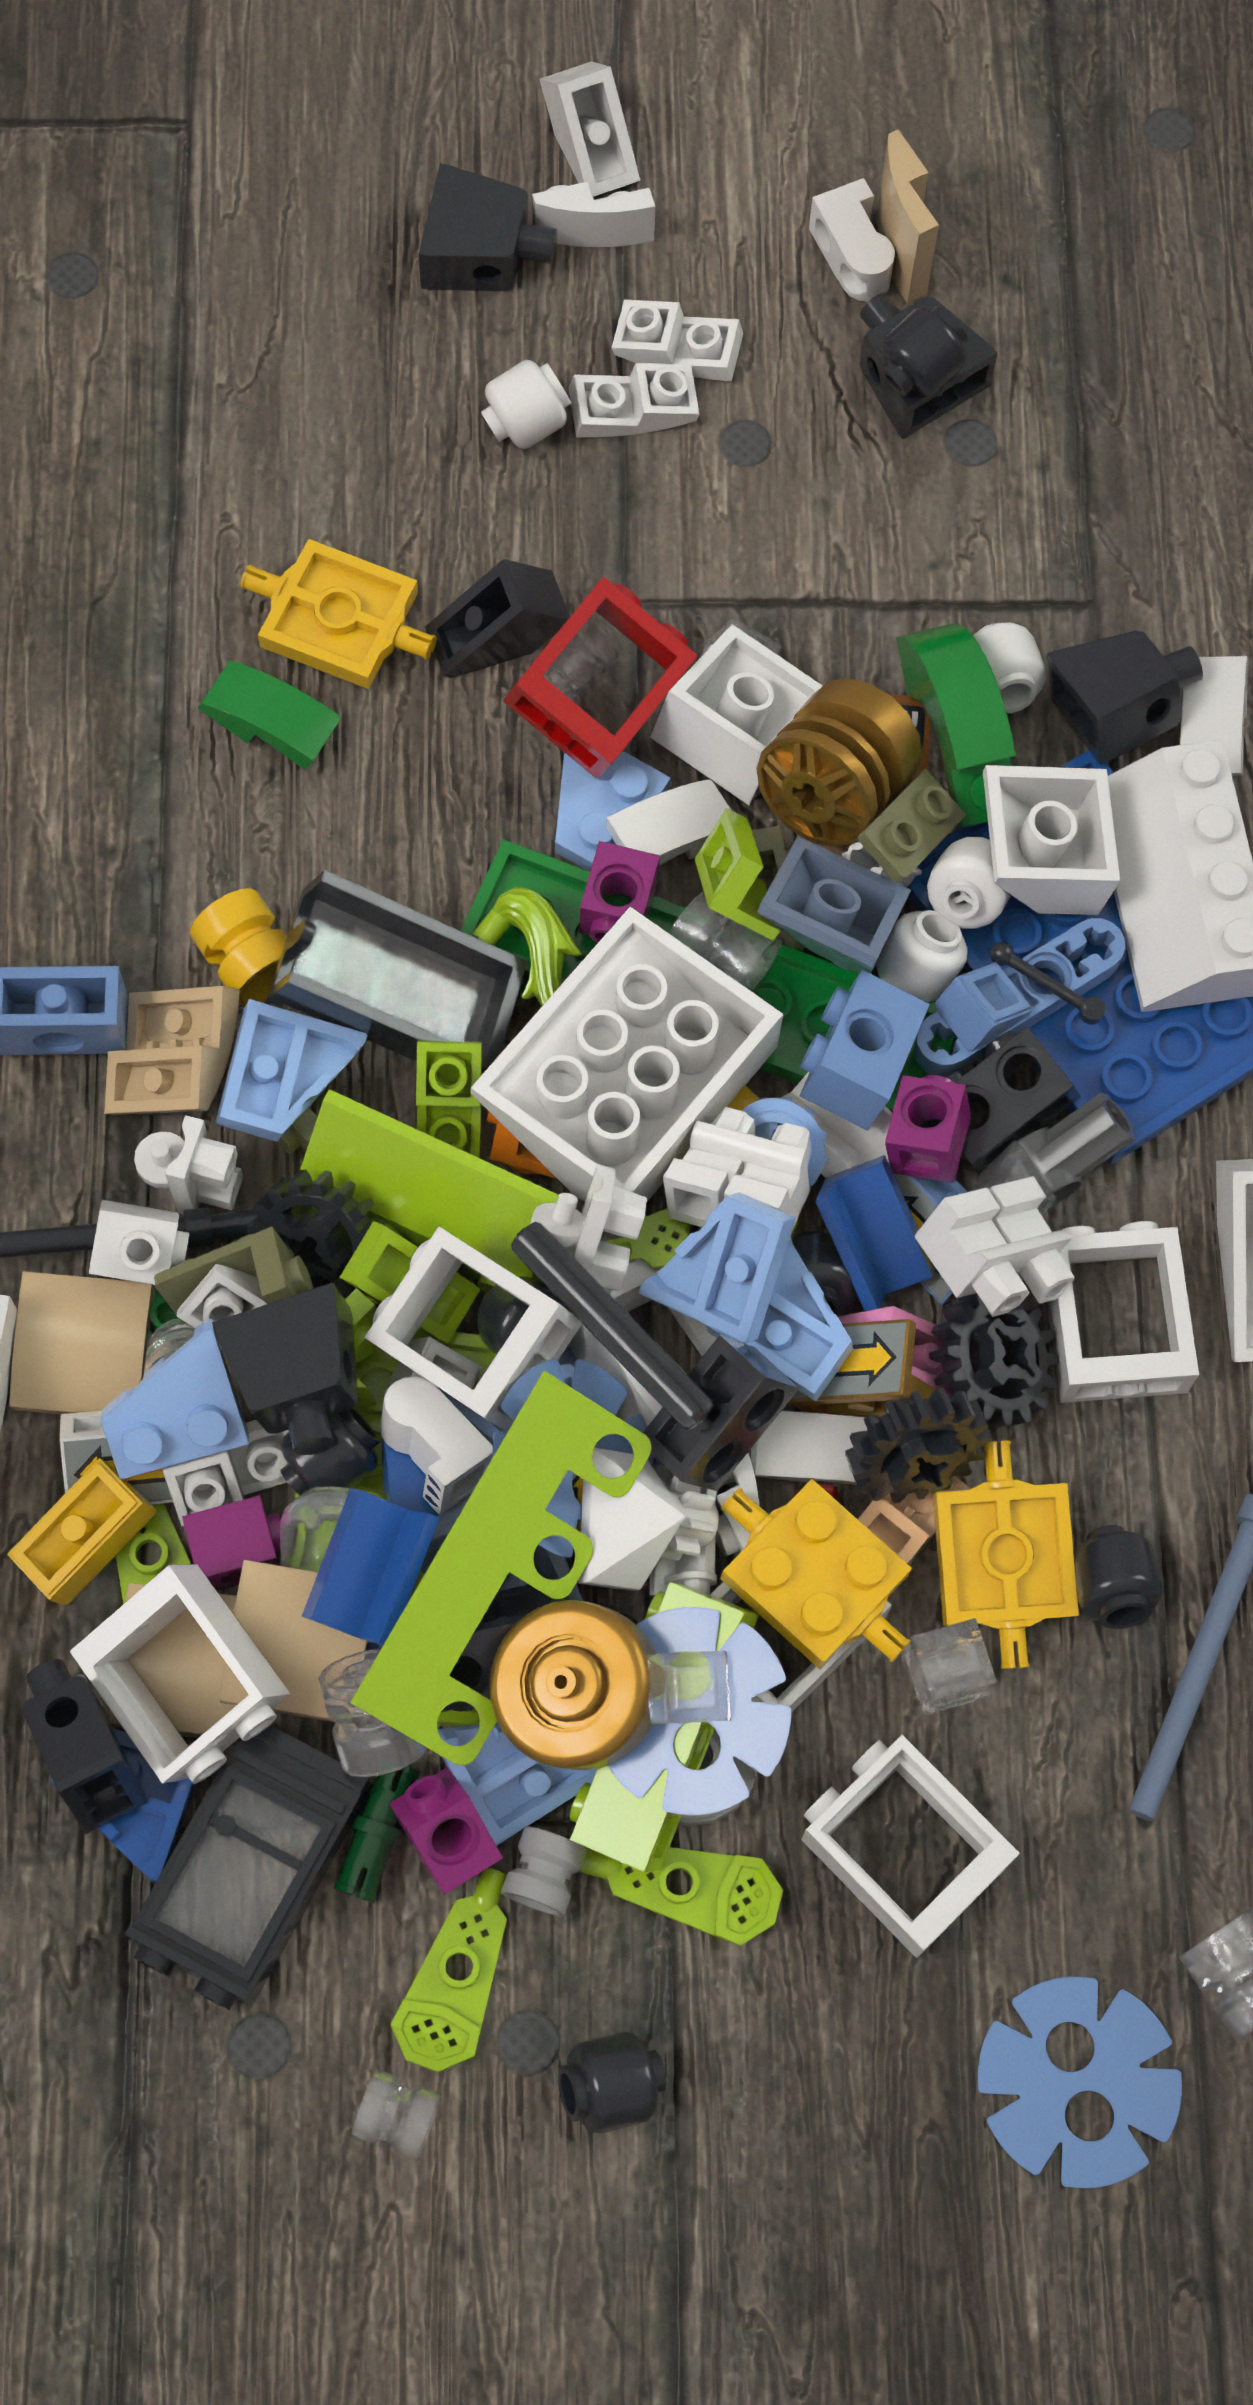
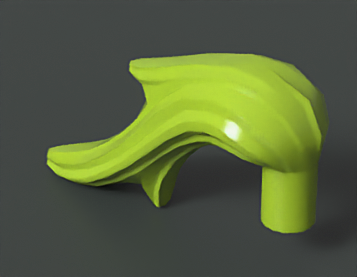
M514 887L498 897L491 911L474 930L473 934L480 940L495 946L511 924L522 931L530 951L531 968L529 981L521 997L522 999H529L535 996L542 1007L562 985V968L565 956H581L582 953L564 923L547 900L533 890Z

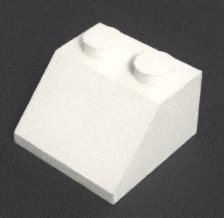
M732 624L669 690L650 738L747 805H750L761 793L756 768L762 750L777 737L782 728L793 720L794 715L822 685Z
M986 765L983 770L995 884L1040 914L1098 915L1120 882L1107 769Z

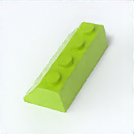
M328 1090L323 1099L300 1169H306L313 1182L325 1170L332 1172L333 1186L341 1189L351 1180L356 1184L352 1197L358 1203L366 1199H372L375 1203L367 1213L369 1220L385 1222L386 1227L417 1247L430 1240L439 1226L515 1276H526L542 1282L512 1251L511 1244L517 1237V1234L524 1227L530 1225L536 1207L544 1203H556L558 1194L335 1091ZM464 1263L457 1270L478 1280V1287L485 1293L495 1285V1283Z

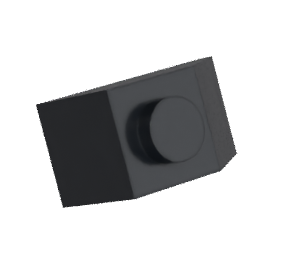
M503 559L428 623L425 628L427 634L437 637L434 652L443 676L455 678L534 653L558 633L570 618V614L552 570Z

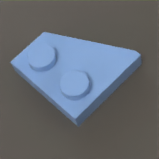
M622 751L607 770L596 779L564 753L555 853L590 872L598 842L602 841L616 845L606 829V818L642 800L670 790L671 777Z
M249 999L244 1008L215 1124L278 1142L361 1050L366 1042L367 1033Z
M740 1192L728 1195L707 1216L706 1224L699 1231L691 1233L674 1250L676 1255L657 1274L649 1276L641 1284L639 1294L745 1344L754 1341L759 1337L796 1218Z
M790 1237L759 1337L746 1344L758 1349L799 1388L800 1392L817 1401L852 1352L853 1344L839 1318L832 1312L825 1300L824 1293L813 1274L809 1273ZM706 1325L708 1333H710L716 1338H718L719 1335H722L730 1339L739 1341L729 1335H726Z
M213 1320L200 1324L194 1330V1336L168 1359L163 1356L144 1373L142 1381L130 1390H124L101 1410L100 1421L120 1480L249 1444V1432L223 1350L214 1332Z
M498 1722L493 1727L479 1754L470 1764L456 1765L442 1757L448 1769L469 1795L496 1846L576 1796L584 1783L592 1784L597 1768L571 1770L539 1763L518 1750L508 1740ZM479 1724L438 1729V1733L447 1744L461 1746L467 1744L475 1737Z

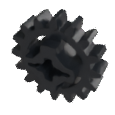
M306 1169L300 1170L290 1181L283 1176L252 1208L258 1216L247 1226V1233L255 1234L273 1227L293 1257L299 1256L309 1272L313 1289L334 1283L343 1298H347L356 1288L341 1279L340 1276L373 1221L369 1220L367 1213L375 1203L372 1199H366L358 1203L352 1197L356 1184L351 1180L341 1189L334 1187V1180L330 1171L325 1170L314 1182ZM375 1220V1222L386 1226L385 1222Z
M977 1293L959 1297V1302L944 1306L942 1313L947 1323L933 1326L931 1331L942 1342L941 1349L929 1352V1359L942 1363L943 1372L934 1379L935 1385H949L952 1390L950 1396L961 1390L966 1393L969 1401L976 1399L989 1426L988 1430L1027 1423L1031 1421V1413L1045 1410L1048 1405L1041 1392L1056 1389L1057 1382L1047 1374V1369L1049 1366L1059 1363V1356L1047 1353L1045 1344L1050 1342L1055 1336L1053 1330L1040 1332L1037 1323L1041 1318L1042 1311L1039 1307L1024 1311L1023 1300L1018 1307L1010 1312L992 1317Z
M937 1388L926 1399H922L919 1392L916 1391L911 1393L908 1402L902 1399L897 1402L889 1401L886 1403L884 1409L886 1414L882 1417L867 1416L864 1418L867 1431L851 1433L849 1438L853 1447L845 1450L850 1470L861 1493L869 1491L874 1501H879L890 1494L893 1503H900L909 1493H915L919 1500L925 1499L929 1490L933 1494L940 1490L951 1488L953 1483L951 1478L953 1476H969L972 1473L969 1462L985 1459L987 1454L983 1446L992 1442V1437L988 1430L987 1421L976 1399L969 1401L966 1393L961 1390L948 1398L944 1388Z

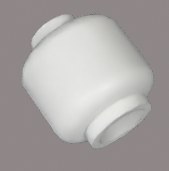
M523 360L486 385L485 396L490 406L481 411L499 442L510 437L517 447L527 449L565 425L567 414L564 408L572 403L548 363L539 367L532 360Z
M996 623L983 627L974 633L973 636L980 645L991 667L1006 713L1020 711L1033 702L1043 689L1046 680L1045 665L1036 641L1024 626L1015 623Z
M965 837L951 843L939 857L927 883L928 898L934 911L955 922L961 929H977L992 923L1002 913L1011 897V894L994 882L990 840L984 837Z
M914 911L904 914L894 924L875 965L880 979L927 1003L936 1001L959 975L966 963L968 948L960 927L955 922L947 919L937 911Z

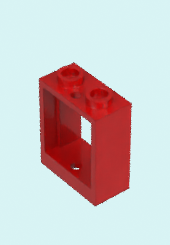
M604 576L503 700L505 704L596 779L615 761L666 697L669 690L678 682L698 656L688 647L687 639L679 630L667 623L656 621L641 608L642 605L639 598L630 589L618 583L612 584ZM595 611L665 669L664 673L614 735L543 677L544 673Z

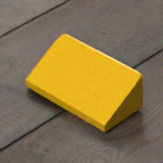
M99 1458L7 1555L48 1600L68 1605L156 1514L157 1509L125 1479L120 1480L118 1473L103 1459Z

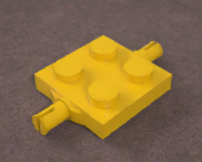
M311 539L307 540L296 563L286 570L281 577L256 568L251 564L246 567V572L242 575L241 589L249 590L271 599V611L258 634L260 647L369 689L384 659L395 648L420 656L425 660H428L431 657V652L433 653L437 640L435 635H430L405 625V618L418 594L417 580Z
M993 1441L984 1445L987 1454L985 1457L987 1482L980 1483L968 1490L933 1493L943 1625L978 1623L999 1629L1001 1669L1030 1667L1025 1627L1032 1626L1046 1618L1079 1616L1068 1484L1032 1485L1020 1480H1013L1010 1453L1011 1441Z
M813 1479L787 1505L773 1510L770 1514L745 1494L742 1488H738L733 1493V1496L726 1500L721 1509L726 1511L746 1529L750 1536L746 1547L723 1570L720 1579L817 1668L821 1670L842 1646L859 1639L862 1635L890 1659L891 1663L910 1644L911 1640L903 1636L881 1616V1613L884 1610L888 1597L908 1577L912 1568Z

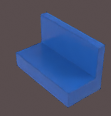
M885 1155L826 1177L815 1202L865 1311L880 1309L886 1294L934 1276L936 1268L914 1237L919 1229Z
M350 1488L301 1617L360 1640L383 1646L409 1602L440 1518L429 1513L406 1509L362 1490Z

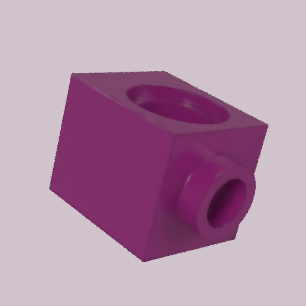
M599 841L580 906V933L589 935L593 941L599 943L629 907L648 919L658 884L660 855ZM620 893L630 897L633 901L628 905L616 907L609 905L603 899L608 895Z
M902 1075L885 1139L889 1165L894 1174L954 1183L971 1118L966 1085L957 1084L946 1077L938 1075H928L923 1078ZM926 1120L942 1121L935 1127H918L920 1123Z
M260 1495L182 1516L194 1565L197 1564L216 1591L239 1585L244 1560L280 1566L276 1553L287 1551L288 1546L279 1511L266 1515Z
M448 1767L436 1775L418 1779L408 1787L405 1794L389 1803L421 1862L444 1895L503 1859L469 1795ZM452 1819L447 1827L441 1831L434 1832L439 1824Z

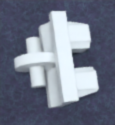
M185 1115L182 1123L185 1141L180 1136L171 1132H157L148 1135L140 1142L135 1150L134 1158L138 1175L145 1183L155 1188H170L179 1214H183L184 1209L199 1208L201 1202L232 1211L243 1180L242 1169L235 1167L238 1155L236 1146L209 1139L204 1120Z
M597 1164L582 1212L575 1209L578 1202L576 1196L570 1193H561L556 1203H544L537 1206L533 1212L530 1224L533 1222L541 1223L564 1247H570L569 1252L604 1288L620 1291L627 1272L630 1249L600 1241L604 1231L636 1240L644 1221L647 1198L626 1189L614 1187L616 1169Z

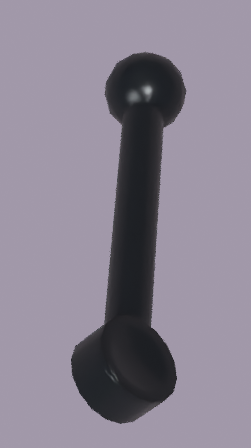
M1004 941L997 942L991 947L989 956L993 963L996 962L999 966H1010L1079 1010V1016L1084 1023L1094 1025L1103 1019L1106 1006L1100 998L1088 997L1085 999L1016 956L1009 943Z

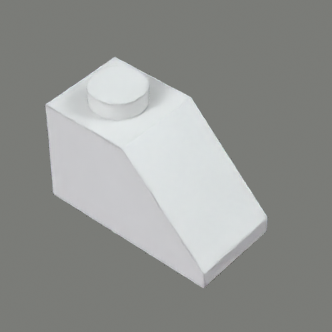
M591 61L539 79L554 135L578 183L588 181L592 196L594 197L640 181L611 67Z

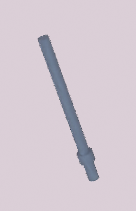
M1253 1494L1245 1495L1239 1509L1236 1522L1240 1525V1528L1128 1811L1144 1820L1154 1821L1253 1568Z

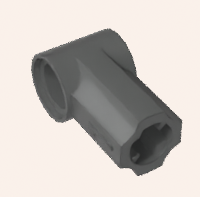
M1099 1093L1051 1129H1039L1014 1143L1004 1152L1002 1159L1015 1180L1035 1177L1046 1195V1198L1037 1208L1039 1211H1043L1070 1197L1082 1186L1084 1181L1081 1177L1130 1144L1136 1137L1133 1133V1125L1123 1109L1108 1094Z

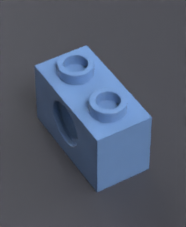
M119 966L0 967V1055L108 1054V1051L126 1050L128 994Z
M861 970L848 991L838 986L821 1017V1021L830 1025L825 1037L818 1033L815 1035L801 1062L800 1068L809 1072V1075L799 1096L868 1131L890 1100L930 1004L864 970Z

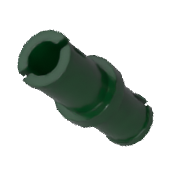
M379 1758L378 1768L361 1816L353 1815L349 1828L354 1830L355 1833L338 1881L335 1882L333 1889L352 1895L361 1869H363L364 1874L355 1897L371 1903L376 1901V1893L393 1845L400 1846L405 1832L399 1830L401 1824L389 1803L405 1794L408 1787L416 1779H419L421 1773L406 1765L404 1768L401 1767L392 1792L390 1787L399 1763L384 1758Z

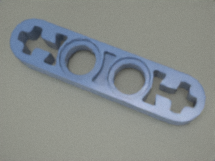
M1090 918L1078 923L1022 959L1037 969L1048 968L1059 975L1064 986L1081 996L1110 978L1117 971L1126 949L1125 938L1121 930L1113 922L1103 918ZM1086 940L1093 946H1098L1102 943L1108 946L1104 960L1098 954H1092L1079 962L1075 973L1071 962L1082 955ZM1010 966L1003 970L1030 1004L1033 1012L1002 1034L1010 1030H1014L1018 1034L1026 1027H1032L1068 1004L1055 994L1036 992L1030 986L1028 978ZM937 1011L922 1022L914 1042V1057L918 1065L927 1073L949 1076L955 1071L964 1069L984 1057L985 1049L1002 1034L971 1051L966 1049L962 1042L957 1039L952 1052L953 1055H949L944 1049L933 1052L931 1045L935 1034L943 1041L955 1035Z

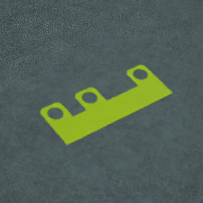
M544 1370L350 1703L456 1765H467L473 1762L497 1720L491 1700L450 1677L451 1671L509 1572L553 1599L567 1597L575 1587L592 1557L593 1544L588 1536L545 1510L567 1471H571L609 1496L622 1497L630 1491L650 1456L651 1442L649 1438ZM609 1434H619L625 1437L633 1449V1461L626 1473L616 1478H608L601 1475L594 1467L592 1460L596 1443L602 1437ZM549 1536L566 1538L573 1546L575 1552V1561L572 1569L567 1575L557 1580H549L542 1577L535 1569L533 1561L537 1545ZM457 1701L471 1704L476 1709L480 1720L479 1729L475 1737L467 1744L461 1746H453L444 1742L437 1729V1721L441 1711L447 1705Z

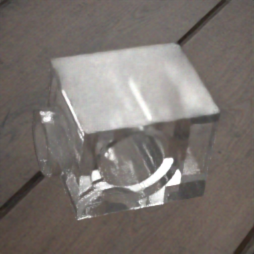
M976 1618L911 1636V1642L904 1651L924 1716L987 1698L997 1683Z

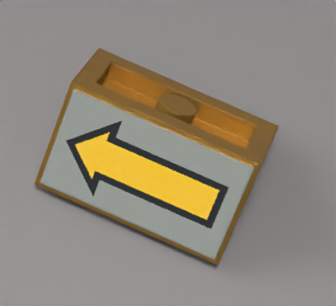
M911 1319L842 1324L852 1340L853 1350L817 1401H814L798 1390L789 1403L807 1413L882 1417L886 1414L884 1411L885 1404L889 1401L897 1402L905 1399L908 1402L911 1393L916 1391L919 1392L922 1399L929 1398L936 1389L911 1374L916 1322Z

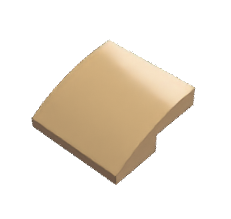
M896 130L888 134L878 201L877 222L878 232L886 236L893 244L895 256L891 276L908 304L927 295L939 224L923 203L929 172L901 132Z
M212 986L129 993L126 1050L108 1051L104 1114L130 1115L207 1111L219 1088L230 1056L237 1022L240 990L227 986Z
M23 1271L13 1345L10 1409L59 1415L101 1411L124 1390H130L142 1381L149 1364L146 1350L150 1329V1309L155 1294L153 1284Z
M244 1560L233 1615L290 1693L272 1710L277 1713L354 1725L357 1707L351 1704L350 1701L363 1679L368 1642L301 1617L318 1572ZM225 1662L220 1703L238 1705L249 1694Z
M129 1583L125 1603L145 1585ZM219 1594L234 1614L237 1596ZM187 1608L127 1659L181 1736L199 1738L236 1706L220 1703L225 1660ZM110 1710L109 1721L112 1728L124 1729Z

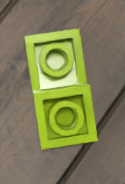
M418 1040L416 1074L417 1130L480 1159L482 1104L471 1094V1087L482 1075V1042Z

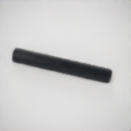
M533 1222L517 1234V1237L511 1244L512 1251L683 1429L691 1430L708 1417V1414L714 1407L712 1399L541 1223Z

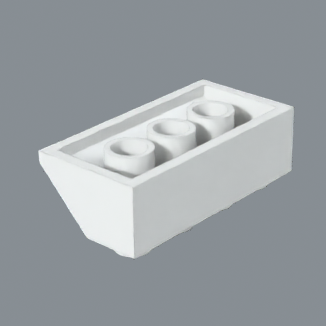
M1223 739L1161 748L1108 776L1120 882L1114 890V895L1141 1012L1252 997L1253 860Z

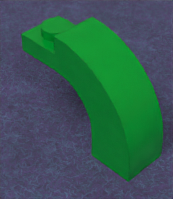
M954 623L898 636L896 640L907 696L920 701L926 709L939 742L950 797L966 814L956 826L964 828L988 822L983 770L986 765L1012 766L1010 757L1016 756V751L1005 706L987 658L970 631Z

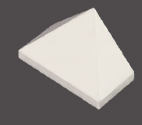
M594 1447L592 1460L594 1467L601 1475L608 1478H616L628 1471L633 1461V1454ZM648 1460L630 1491L622 1497L609 1496L583 1479L581 1533L588 1536L591 1540L593 1554L579 1578V1584L629 1591L640 1590L686 1516Z

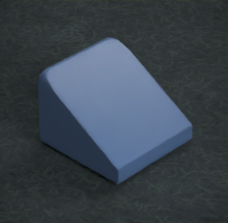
M996 962L957 976L935 1002V1008L969 1051L985 1045L1033 1012L1030 1004Z

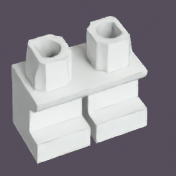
M724 1107L712 1124L696 1121L691 1133L689 1150L683 1160L674 1158L663 1176L669 1218L703 1227L706 1224L707 1216L726 1196L740 1192L795 1217L796 1223L810 1192L807 1167L811 1154L810 1132L805 1127L785 1122L777 1127L771 1140L755 1136L754 1119L744 1111Z
M1034 1176L995 1185L990 1189L983 1188L946 1197L914 1236L955 1297L959 1298L977 1293L992 1317L1008 1313L1023 1302L1030 1293L1022 1282L1023 1280L1038 1303L1041 1304L1057 1299L1075 1278L1059 1254L1072 1237L1063 1230L1052 1232L1037 1208L1046 1198V1195Z

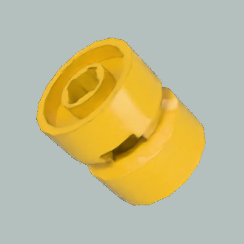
M252 888L233 891L214 901L199 914L189 931L192 940L207 962L215 967L220 966L217 973L222 984L240 990L239 1006L245 1007L249 999L262 1003L266 1002L287 938L285 931L270 928L275 920V916L260 894Z

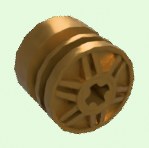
M850 678L828 681L808 699L794 715L793 720L782 728L777 737L762 750L756 768L759 789L770 810L786 827L808 841L830 847L852 844L858 839V835L883 811L886 804L895 798L916 774L922 758L920 735L909 714L891 695L874 685Z

